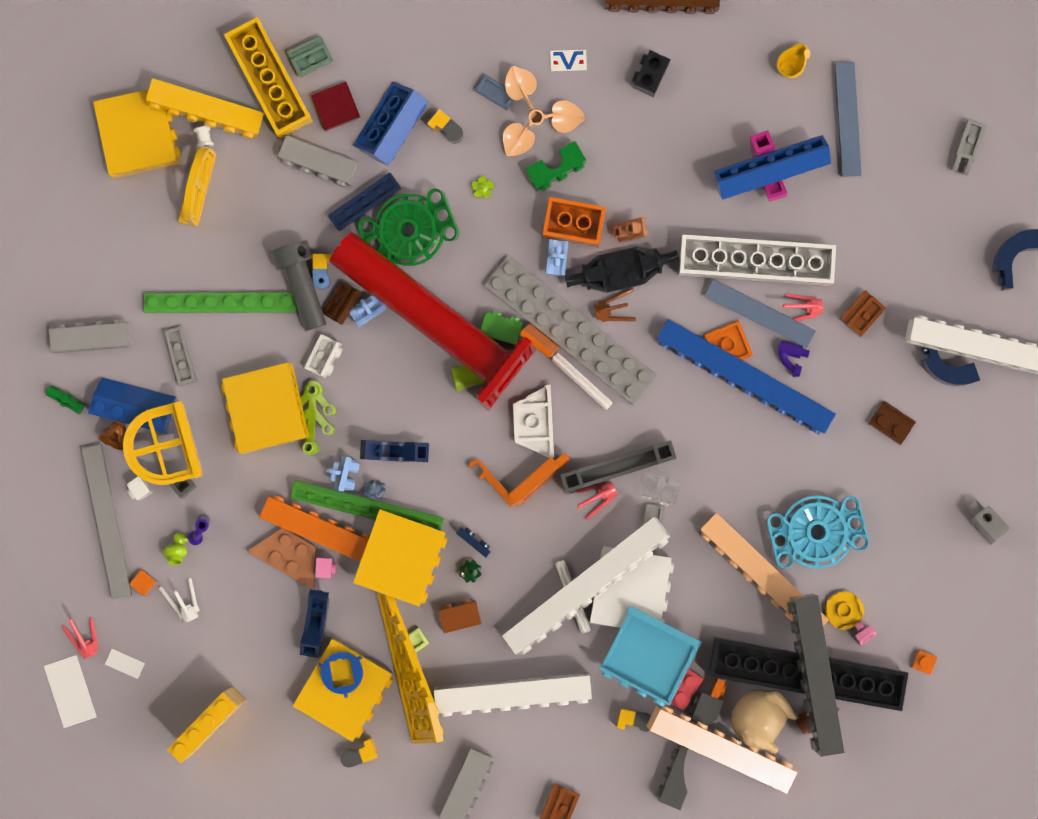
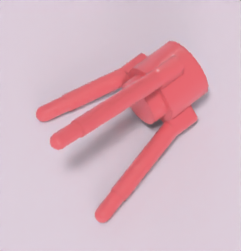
M786 294L788 298L804 300L806 302L805 304L782 305L783 308H805L806 313L809 314L793 318L796 321L816 318L817 314L823 313L822 299H816V297Z
M603 481L597 485L577 490V493L598 489L597 495L578 504L577 508H581L600 497L602 500L606 499L586 516V520H589L606 504L614 500L613 497L617 495V492L611 481L608 483Z
M69 618L68 621L80 644H78L66 626H62V629L79 654L84 659L97 654L96 648L100 646L97 642L93 619H89L93 641L91 643L90 640L84 642L73 620Z

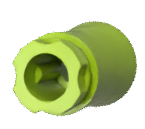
M451 366L456 392L476 385L486 384L465 366Z

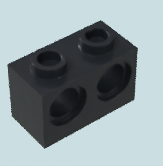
M649 50L648 55L644 54L640 61V65H642L640 72L636 71L632 78V82H634L633 88L654 97L671 59ZM653 60L657 61L659 67L652 68L650 67L649 62ZM645 77L649 78L651 80V84L643 85L641 83V79Z

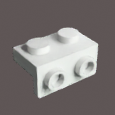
M320 334L304 368L323 378H326L327 375L330 376L335 367L332 365L335 358L338 359L343 351V348H341L342 344Z

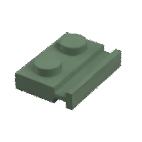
M322 36L314 38L287 52L299 78L334 62Z

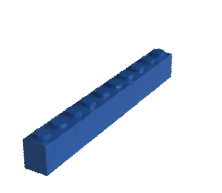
M667 319L657 337V340L660 341L658 345L667 350L669 347L675 349V354L683 359L686 356L693 360L692 364L701 369L703 366L710 369L708 373L717 378L720 375L726 378L725 382L734 388L736 385L742 387V392L750 397L753 394L760 397L759 402L766 406H769V404L776 406L775 411L784 416L786 413L792 415L793 421L800 425L803 422L810 426L809 430L818 435L820 432L826 433L836 415L831 410Z

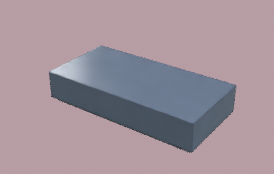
M484 74L475 89V92L506 111L514 101L507 94L504 85Z

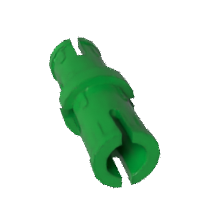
M53 385L46 392V396L60 403V406L67 407L77 414H80L85 407L84 403L72 397L70 393H65Z

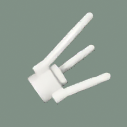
M188 578L193 606L191 604L185 606L179 593L175 590L174 594L181 606L179 609L163 587H159V590L177 612L180 620L183 619L184 623L199 617L197 612L200 611L191 578Z

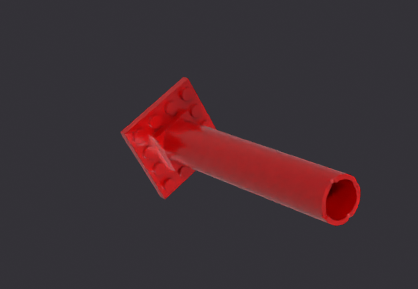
M349 233L340 242L341 245L337 246L329 260L330 263L487 384V387L485 385L481 387L477 393L479 396L477 400L489 411L535 352L532 341L525 336L523 340L520 338L513 347L515 350L513 353L509 350L507 351L355 233Z

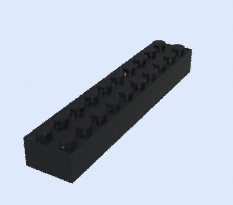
M714 637L708 672L710 677L805 694L804 691L802 692L800 680H803V676L797 667V660H800L798 652ZM829 658L836 700L897 711L903 710L908 672Z

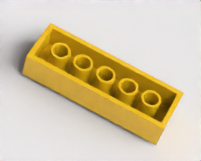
M256 17L225 33L224 36L278 138L281 139L312 123L313 121L259 18Z

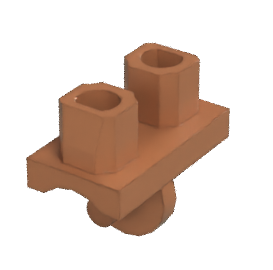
M646 217L617 224V226L613 227L614 237L619 238L620 243L648 236L647 226L645 225Z

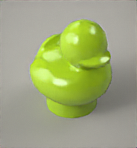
M183 533L175 534L173 537L174 544L165 545L163 548V556L167 559L169 565L182 564L183 558L187 555V548L184 544L189 540Z

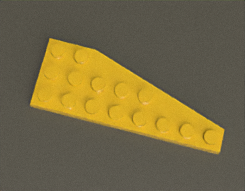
M378 592L376 594L412 743H437L444 741L443 728L438 719V708L433 700L395 598Z

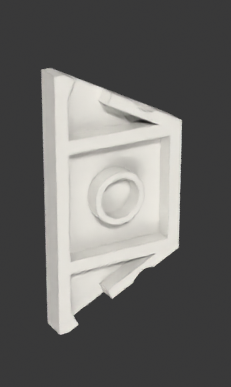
M546 385L513 404L515 443L554 459L551 385Z

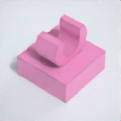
M861 621L854 625L858 632L855 636L856 641L860 646L876 636V631L872 625L865 628Z

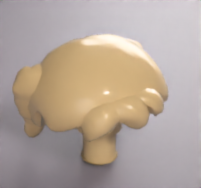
M750 691L736 702L731 713L732 727L747 746L768 750L774 754L779 750L774 740L778 737L787 718L793 720L798 718L797 712L792 709L789 702L779 691Z

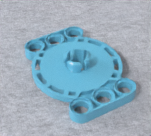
M808 496L794 503L787 510L784 517L781 514L773 513L766 520L775 562L781 568H789L794 561L809 568H827L841 561L851 547L854 550L863 551L869 545L860 502L854 496L845 497L841 504L825 496ZM816 499V502L805 504L803 501ZM821 499L832 502V505L821 503ZM848 499H853L856 503L853 510H848L845 506ZM800 504L801 507L794 514L790 513L794 507ZM774 516L779 517L781 520V524L777 528L772 527L770 524V520ZM852 518L859 519V528L853 529L850 526ZM814 525H819L824 529L823 535L819 540L811 536V528ZM778 535H782L785 538L783 546L775 544V538ZM857 537H862L865 540V544L861 548L856 547L854 544ZM843 550V554L835 560L834 557ZM782 554H787L790 558L787 565H782L779 562ZM803 559L814 561V565H808L802 561ZM831 561V563L826 565H819V562Z

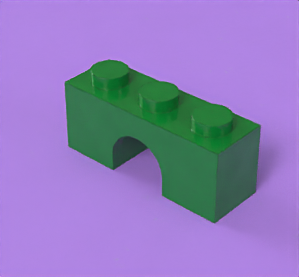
M576 141L559 149L558 154L562 159L560 167L550 169L541 159L525 168V172L536 191L540 189L545 191L552 186V182L556 180L561 182L568 177V173L572 171L577 173L585 168L584 164H586L587 160Z

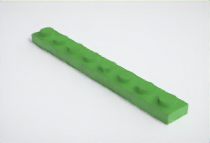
M144 293V313L298 312L292 293Z
M297 480L294 481L291 499L373 520H376L379 510H383L439 531L442 529L443 517Z

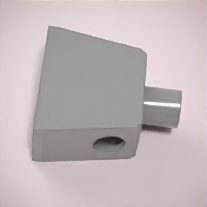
M975 501L968 507L975 516L971 520L990 545L1010 529L990 506L984 509L978 501ZM982 517H986L989 522L983 521Z

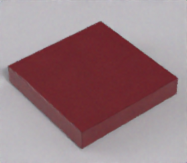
M347 82L311 95L325 131L361 118Z

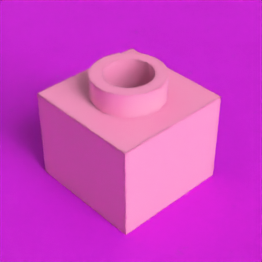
M316 558L315 577L333 578V574H336L337 563H334V558Z

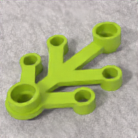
M317 381L308 382L304 387V394L300 397L302 406L309 401L308 409L304 411L305 420H308L307 428L310 438L306 439L302 449L306 455L311 456L316 455L320 449L319 444L315 441L316 421L321 425L322 432L325 435H332L335 432L334 425L330 424L317 409L318 401L322 405L325 415L333 416L336 413V407L331 405L322 395L323 387ZM312 387L315 388V392L313 394L310 391ZM328 407L332 408L331 413L327 412ZM327 426L331 427L329 433L326 431ZM309 444L312 446L310 451L307 450Z

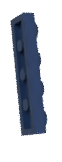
M390 172L329 214L328 217L340 232L398 192L401 187Z

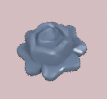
M374 480L368 481V487L364 489V496L369 497L371 500L379 499L383 492L386 491L385 483H381L379 480L376 482Z

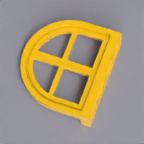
M202 146L196 150L178 219L179 223L198 227L216 158V153L211 148Z
M183 400L149 409L138 415L130 423L124 435L123 452L128 466L139 478L152 484L167 485L203 476ZM173 413L179 438L158 443L152 419ZM148 421L154 445L134 450L135 435L139 428ZM182 445L188 469L167 474L161 450ZM156 451L163 475L146 470L141 466L136 457Z

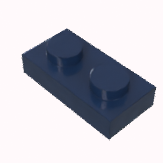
M460 528L456 534L485 558L490 554L491 551L488 550L490 546L482 539L477 541L474 538L475 533L469 528Z

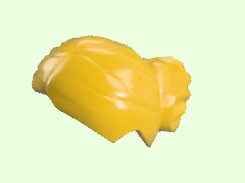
M797 43L785 50L777 58L776 66L778 72L786 78L800 76L805 68L806 60L809 59L811 54L809 48L803 43Z

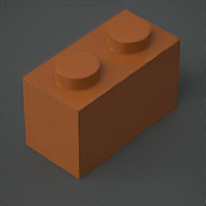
M470 598L460 601L461 605L453 606V603L442 605V610L438 612L444 634L482 624L477 602H472Z

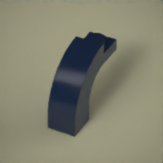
M1038 229L1025 230L1007 239L997 250L993 260L992 272H1000V275H998V285L1001 286V291L1014 288L1012 264L1016 255L1022 251L1038 250Z
M920 346L922 353L927 355V358L920 360L922 366L938 382L949 386H964L980 381L974 362L961 367H953L942 361L937 350Z
M361 440L360 459L428 462L429 443Z
M313 589L309 591L307 616L300 642L299 655L319 658L329 610V592Z

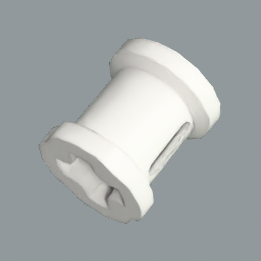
M202 126L193 129L197 135L198 144L196 146L198 149L202 146L208 148L214 146L210 138V127Z

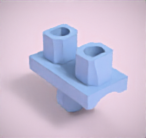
M549 239L546 274L565 276L568 241Z
M371 295L365 300H360V303L352 308L350 315L357 326L360 327L388 308Z
M341 456L340 464L334 462L332 469H326V472L331 473L330 481L335 482L334 490L342 492L344 490H354L355 480L347 479L349 471L357 473L360 463L351 460L352 458Z

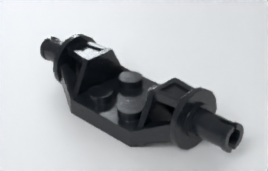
M633 247L599 255L588 264H582L581 273L565 276V281H569L566 282V285L569 288L584 284L587 290L593 289L604 293L641 286L658 273L661 274L663 265L679 262L678 252L674 250L660 254L656 247L653 249ZM657 267V268H655V269H653V270H650V271L646 272V270H649V269H651V268ZM602 281V283H589V282Z

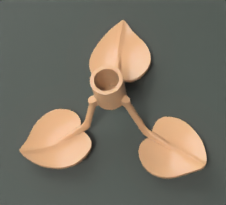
M512 66L506 75L505 88L507 94L513 100L518 101L523 97L525 98L530 108L528 113L530 122L525 127L520 123H513L506 127L503 132V143L507 156H517L528 151L534 144L535 135L527 129L532 125L541 124L548 117H552L551 124L554 129L562 133L574 130L585 121V116L580 108L566 100L554 103L552 106L553 113L545 115L540 109L533 108L527 95L534 93L537 86L536 78L528 70Z

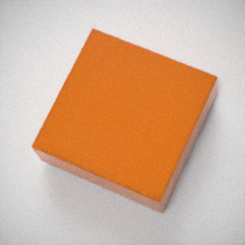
M141 569L129 585L142 596H145L157 581Z

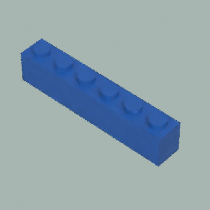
M820 135L715 170L713 174L716 189L723 200L831 164L830 149L824 136Z

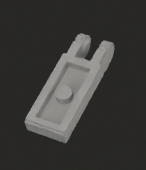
M970 119L967 120L955 154L956 158L953 162L952 171H957L962 158L967 160L963 168V174L968 175L972 162L975 161L986 125Z

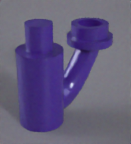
M780 340L777 349L780 361L793 373L792 377H799L802 366H799L797 363L794 366L787 356L798 359L801 356L808 358L810 350L803 349L802 345Z
M201 514L197 517L195 531L191 532L188 536V540L192 545L201 544L203 540L202 533L209 527L210 518L206 514Z

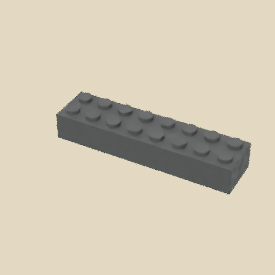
M807 594L789 597L790 602H787L788 612L793 616V621L790 622L792 633L796 634L797 640L794 641V649L796 653L798 652L800 660H797V667L803 676V680H800L802 692L804 691L806 694V699H803L804 708L809 713L807 726L813 738H810L811 749L821 757L845 753L818 595Z

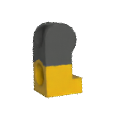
M440 109L427 123L432 131L438 128L447 135V139L451 143L456 144L463 139L462 128Z
M620 707L616 727L625 729V725L638 727L641 731L648 732L650 730L647 728V724L651 716L647 713Z
M373 739L364 740L365 746L358 749L345 750L341 755L342 765L350 768L377 758L379 755Z

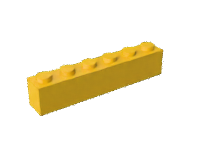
M154 78L151 80L145 102L152 110L159 111L162 109L172 116H185L188 121H201L208 127L215 128L217 126L231 134H234V132L240 133L246 139H257L264 115L263 112Z

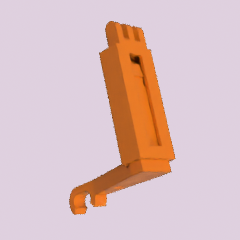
M563 453L556 460L552 457L549 458L511 493L506 491L480 460L471 461L468 467L473 468L474 465L478 464L483 469V474L479 475V480L486 478L513 509L516 505L518 507L562 470L570 462V458L566 453Z

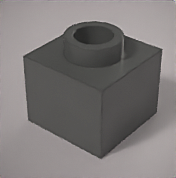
M191 479L169 484L181 499L197 487ZM183 482L187 483V487L185 489H181L180 487L181 483Z

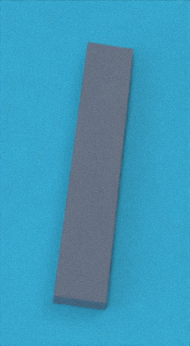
M855 62L835 63L841 176H861Z
M714 279L704 296L806 348L816 330Z

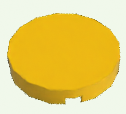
M847 591L831 595L825 605V616L829 619L828 622L835 628L842 630L855 627L854 625L860 622L864 614L863 604L859 597Z

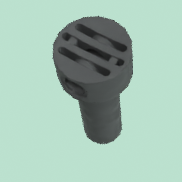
M307 240L271 251L276 270L283 268L285 270L305 332L327 325L306 261L313 259Z

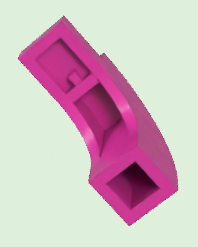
M768 130L750 136L752 158L775 151V145ZM782 180L762 186L769 202L787 196V190Z

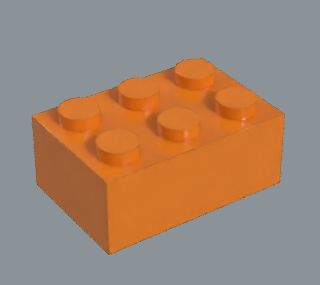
M549 197L542 238L568 241L569 243L599 248L606 207Z

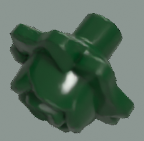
M466 560L459 567V570L462 571L459 576L464 578L466 583L470 582V580L474 583L482 575L480 572L482 567L477 565L475 560L471 562Z

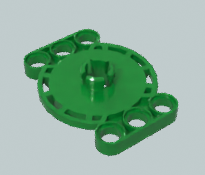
M436 188L431 189L427 193V197L417 194L397 195L381 207L376 220L363 218L358 225L361 237L365 242L370 245L373 239H377L379 247L376 250L390 261L403 266H416L429 261L439 251L443 240L453 242L458 239L460 234L445 193L441 189ZM434 192H439L441 195V199L437 203H434L431 199ZM408 197H417L419 199L418 201L408 200ZM402 198V201L396 202L394 204L392 203L395 200ZM441 210H446L448 213V217L444 221L438 217ZM366 221L372 223V230L370 232H366L363 229ZM408 223H412L415 228L414 234L411 237L403 233ZM452 227L455 235L449 239L446 237L445 232L448 228ZM435 244H438L435 250L430 254L429 251L434 247ZM422 256L427 257L419 262H416L415 260L417 258H421ZM400 258L409 259L411 263L400 262Z

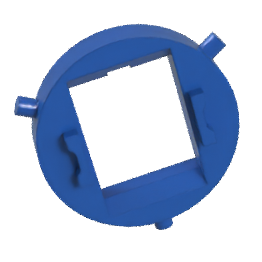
M336 652L330 655L323 664L319 662L318 666L322 667L321 678L327 689L337 694H344V698H347V693L354 691L362 681L363 666L360 662L362 657L359 656L357 658L349 652ZM350 658L354 684L334 687L330 662Z

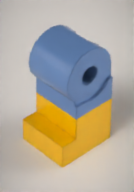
M313 254V284L319 290H326L331 285V279L328 276V263H330L329 260L332 254Z

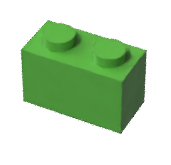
M492 310L490 313L486 312L481 331L495 341L514 346L519 339L523 326L520 319L509 316V319L501 317L502 313Z

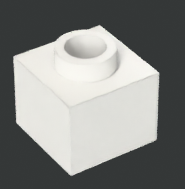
M139 477L127 484L129 488L127 492L133 500L136 498L141 501L153 492L148 483Z

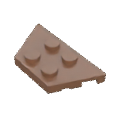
M281 528L248 551L253 556L313 589L316 546Z

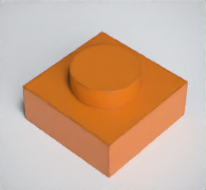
M918 650L911 668L931 675L937 657Z
M716 678L709 695L717 699L720 695L723 696L727 687L724 684L725 680Z

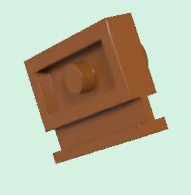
M865 290L842 315L840 320L859 337H862L885 311L886 307Z
M554 783L540 819H571L580 793Z

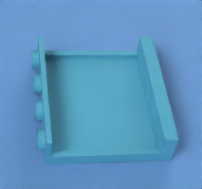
M630 606L627 611L628 614L602 666H599L598 669L603 671L601 675L611 680L613 677L619 679L620 685L628 689L630 686L636 688V693L645 698L647 695L655 698L653 702L660 706L670 705L702 642Z

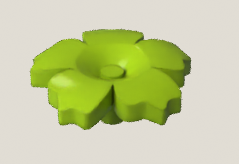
M481 176L478 178V182L473 181L471 184L472 189L475 191L473 195L476 198H482L483 195L486 199L491 197V189L494 188V183L490 180L487 181L486 176Z

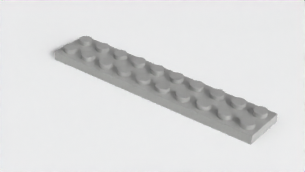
M509 256L484 285L630 404H635L657 376Z

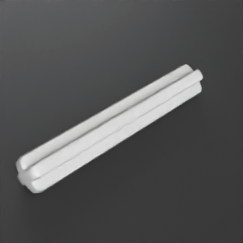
M559 353L552 357V362L605 410L612 405V401Z
M561 560L556 562L555 566L563 587H565L572 581L565 561ZM581 606L576 610L575 618L581 633L584 634L589 632L591 628Z

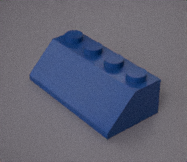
M392 82L353 146L376 161L389 166L399 148L405 142L409 132L415 126L419 116L425 110L428 101L415 90Z
M101 378L92 396L88 414L130 424L138 415L149 409L174 403L176 397ZM172 413L152 419L155 431L167 434ZM148 421L141 426L150 430Z

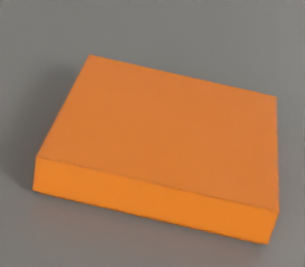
M739 320L703 335L706 341L740 360L753 356Z
M531 323L520 332L521 337L525 338L526 336L530 339L533 346L547 358L554 355L560 348L559 345Z

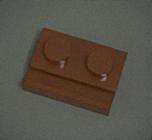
M340 281L322 310L323 315L342 325L362 292Z
M883 401L868 424L898 445H901L916 421L886 401Z

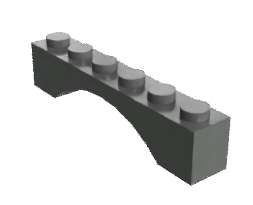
M669 440L560 474L565 493L671 461L677 459L672 442Z
M700 691V694H696L693 699L692 705H694L692 713L689 712L687 716L691 718L690 721L696 724L700 721L708 725L717 720L724 701ZM680 744L678 749L674 748L670 758L673 760L670 767H666L663 775L666 778L664 784H660L656 792L659 802L681 810L688 793L684 779V762L689 748Z

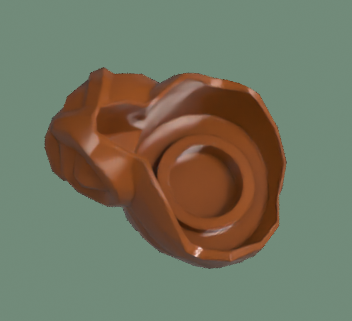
M115 421V423L101 431L98 439L114 449L123 450V440L127 429L123 422Z

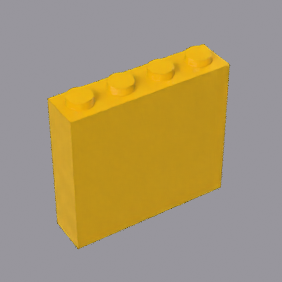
M148 90L93 101L108 173L113 179L180 164L178 158H181V152L179 147L175 145L177 134L175 128L172 129L171 127L173 116L162 109L159 111L152 110L148 107L149 105L145 104Z
M284 363L222 379L221 389L223 394L226 395V410L231 416L230 428L235 434L234 446L239 454H246L310 438L293 363Z
M379 510L353 583L420 607L421 603L425 604L428 593L425 592L427 585L431 586L435 575L432 574L434 566H439L442 557L439 556L440 549H445L448 540L445 537L446 533Z
M333 638L293 704V707L353 742L355 738L359 739L365 730L362 728L364 722L367 721L369 723L374 712L371 710L374 705L379 706L384 695L381 693L384 688L389 689L394 680L391 677L393 672ZM336 652H349L357 658L359 656L362 657L360 660L363 666L362 681L354 691L347 693V698H344V694H337L327 689L321 678L322 667L318 666L319 662L323 664L330 655ZM350 658L330 662L334 687L354 684Z
M233 686L222 692L172 743L167 751L180 763L184 762L215 733L246 699Z

